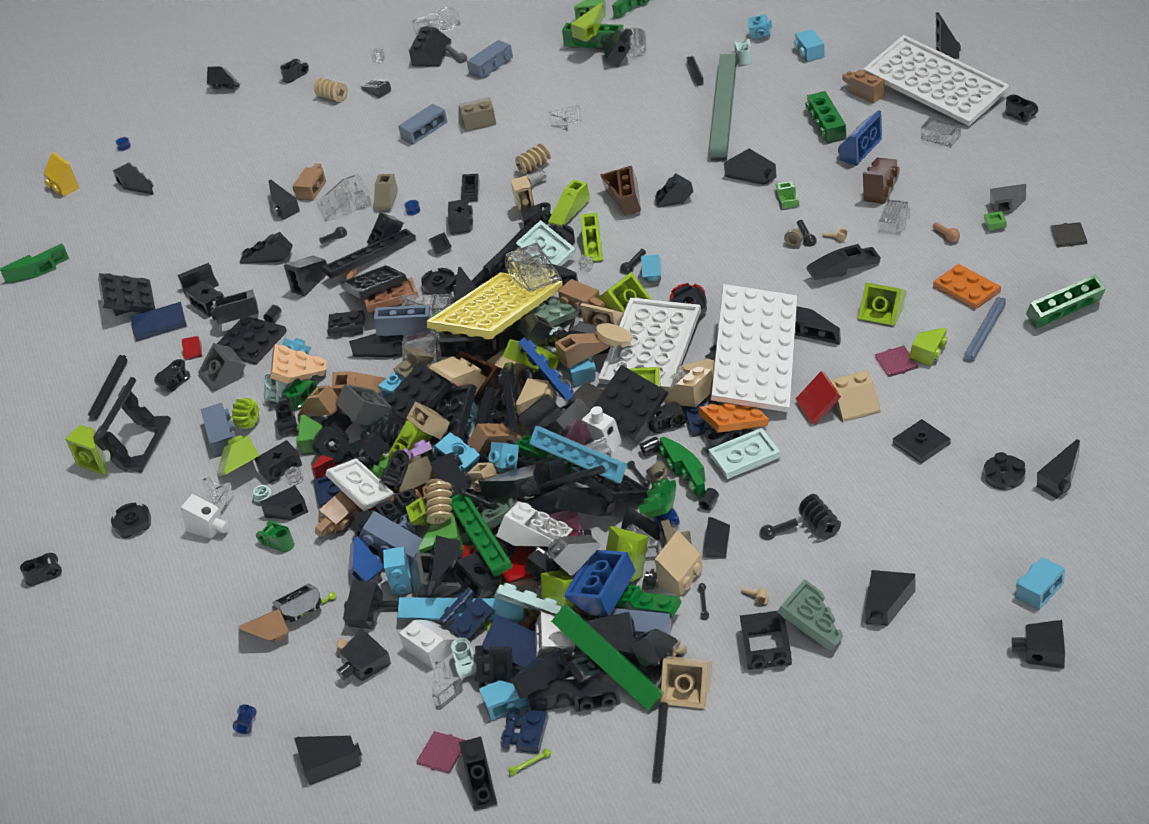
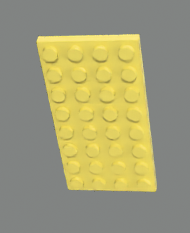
M499 273L427 321V328L435 329L438 332L449 331L452 334L461 333L467 334L469 337L480 336L484 339H492L515 321L521 319L522 316L539 306V304L556 294L562 288V281Z

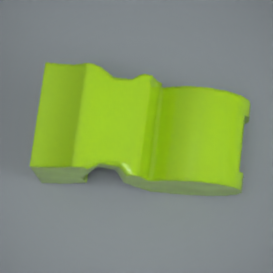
M421 497L406 507L413 526L417 524L420 526L426 525L428 528L431 526L427 522V507Z

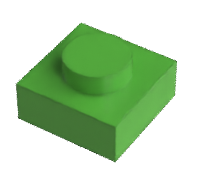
M1002 211L984 214V221L988 230L1007 227V221Z

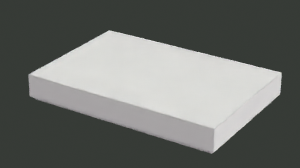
M357 458L326 471V476L363 511L394 498L395 493L384 483H379L380 479Z

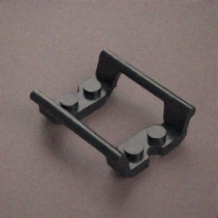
M130 377L126 385L122 387L118 394L119 397L93 438L94 443L102 451H109L111 455L110 460L118 468L124 471L136 470L137 472H142L171 418L169 416H153L145 406L140 407L138 405V398L131 391L136 383V379ZM120 408L137 425H141L149 430H157L142 455L130 457L126 447L113 433L108 431Z

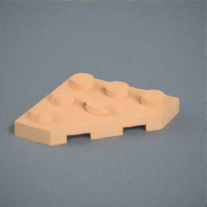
M275 344L272 352L270 378L284 383H292L294 379H311L312 375L324 376L327 360L319 356L308 355L303 351L289 349L284 345Z

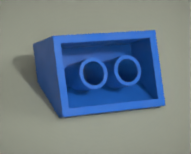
M878 110L865 119L839 145V161L858 165L882 140L881 111Z
M596 550L578 570L564 597L590 615L610 616L636 571L628 552Z

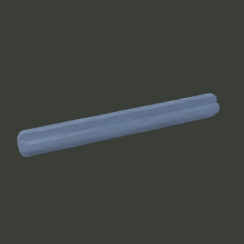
M997 297L964 353L965 360L973 361L1006 305L1005 298Z

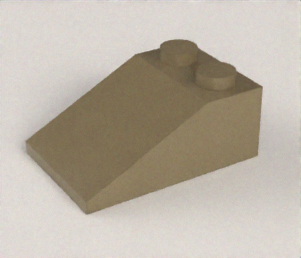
M489 97L459 104L466 131L496 125L494 109Z

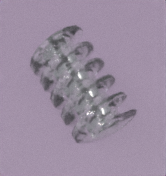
M630 28L633 34L630 37L631 48L628 54L631 57L643 56L647 50L646 33L640 28Z

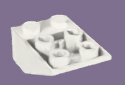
M518 502L504 516L496 536L514 546H549L553 540L569 536L573 529L568 527L566 523L556 521L550 518L548 514L531 508L527 503Z

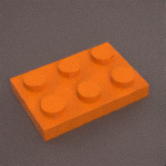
M959 263L933 281V287L975 310L1001 292L1000 285Z
M732 403L709 404L708 406L699 407L698 414L717 432L768 426L769 418L757 407Z

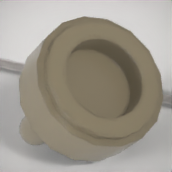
M800 228L789 229L786 232L784 240L789 246L797 247L802 242L803 236Z
M660 460L648 468L646 473L656 482L666 478L668 470L663 461ZM662 470L663 474L660 477H656L655 474Z

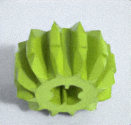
M248 397L237 399L236 403H233V410H231L233 424L241 429L254 427L255 423H258V416H260L258 402Z

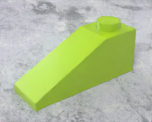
M598 213L581 214L585 262L603 261Z

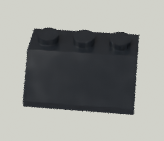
M420 27L409 49L412 66H441L447 53L445 46H450L452 40L436 27Z
M441 331L439 333L441 357H454L460 351L470 355L497 354L496 336L492 339H484L480 336L469 337L467 334L461 333L452 334L449 331Z

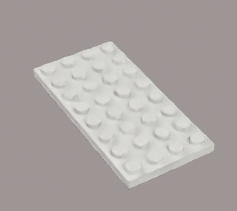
M905 35L900 37L863 69L868 74L884 79L885 85L967 126H970L1007 93L1010 86Z
M723 284L711 400L783 412L789 411L797 295Z

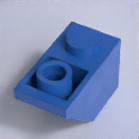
M357 536L350 544L349 573L355 580L369 582L384 568L383 562L379 556L374 555L369 550L368 544Z

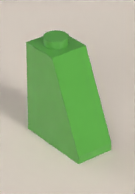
M451 512L452 518L444 523L431 524L418 548L420 553H431L436 535L460 541V550H463L464 553L460 526L454 512Z

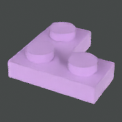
M425 440L413 444L414 449L408 451L406 448L403 450L407 452L410 460L432 450L433 447L430 442L426 443ZM395 458L396 463L402 464L401 460Z

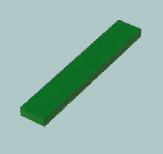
M460 494L452 497V503L449 505L452 506L453 512L494 577L513 567L512 563L471 499L466 495L461 496Z
M567 604L552 619L551 622L648 711L652 709L664 694Z

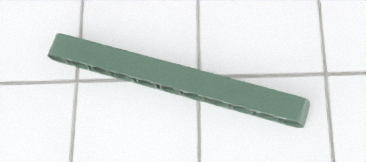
M736 53L720 54L710 141L711 158H728L737 68Z

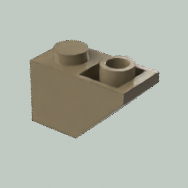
M378 174L374 189L375 209H391L398 191L394 174Z

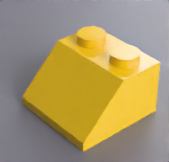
M55 152L51 153L43 172L44 182L48 188H52L55 193L65 197L79 189L70 163Z

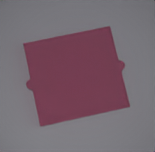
M904 345L894 349L889 348L887 351L875 354V358L888 377L901 373L905 374L907 371L918 368L916 361L909 358L910 353Z
M577 418L566 438L584 445L592 432L587 428V424Z
M434 731L416 762L419 765L431 768L432 771L439 770L450 774L461 755L459 742L465 740L454 737L452 734L447 735Z

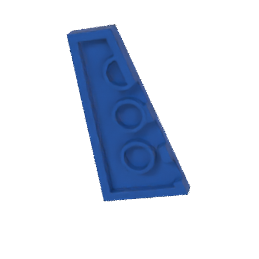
M521 339L518 342V350L522 354L527 353L528 361L533 366L537 365L539 367L540 374L546 380H550V384L566 403H569L574 396L572 394L574 392L569 384H563L560 380L561 375L556 369L552 370L547 365L549 361L543 354L539 355L535 351L537 347L531 340Z

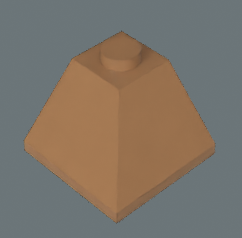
M280 609L239 626L242 631L269 641L273 639L275 643L285 639V634L289 632Z

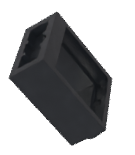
M253 289L213 300V306H210L212 318L217 320L218 325L259 314Z
M777 611L740 615L748 670L792 664L786 622ZM781 631L784 647L751 651L749 635Z

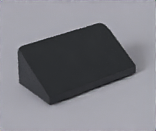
M631 507L626 508L621 529L649 536L648 547H651L660 540L657 523Z
M708 517L704 544L705 557L727 556L730 524L713 517Z

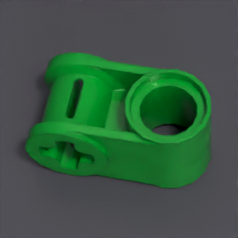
M295 379L291 386L286 389L285 395L289 402H291L294 411L300 410L306 399L317 388L315 381Z
M269 520L266 523V527L255 534L261 544L280 552H288L295 545L289 528L273 520Z

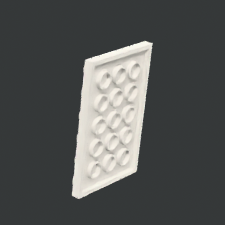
M630 298L619 326L632 334L631 343L624 348L618 344L617 347L611 346L598 378L599 383L608 384L621 365L628 369L660 367L661 388L669 392L677 378L699 318L701 306Z

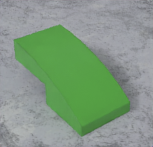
M793 181L776 183V190L782 209L800 206Z

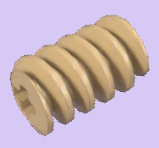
M322 77L317 78L314 83V92L317 96L337 102H342L347 96L348 88L346 84Z
M539 143L516 157V167L525 176L532 169H537V166H542V163L546 164L547 159H550L551 155L548 148L544 144Z
M441 479L428 480L426 482L427 522L434 525L442 524L452 518V514L449 513L452 511V506L449 505L452 503V499L449 498L452 495L450 491L452 485Z

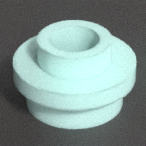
M259 485L254 488L252 496L255 502L260 503V501L271 497L272 491L266 485Z

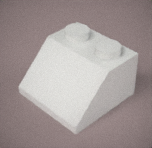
M414 620L399 633L404 650L432 669L436 668L452 653V642L459 638L433 620Z

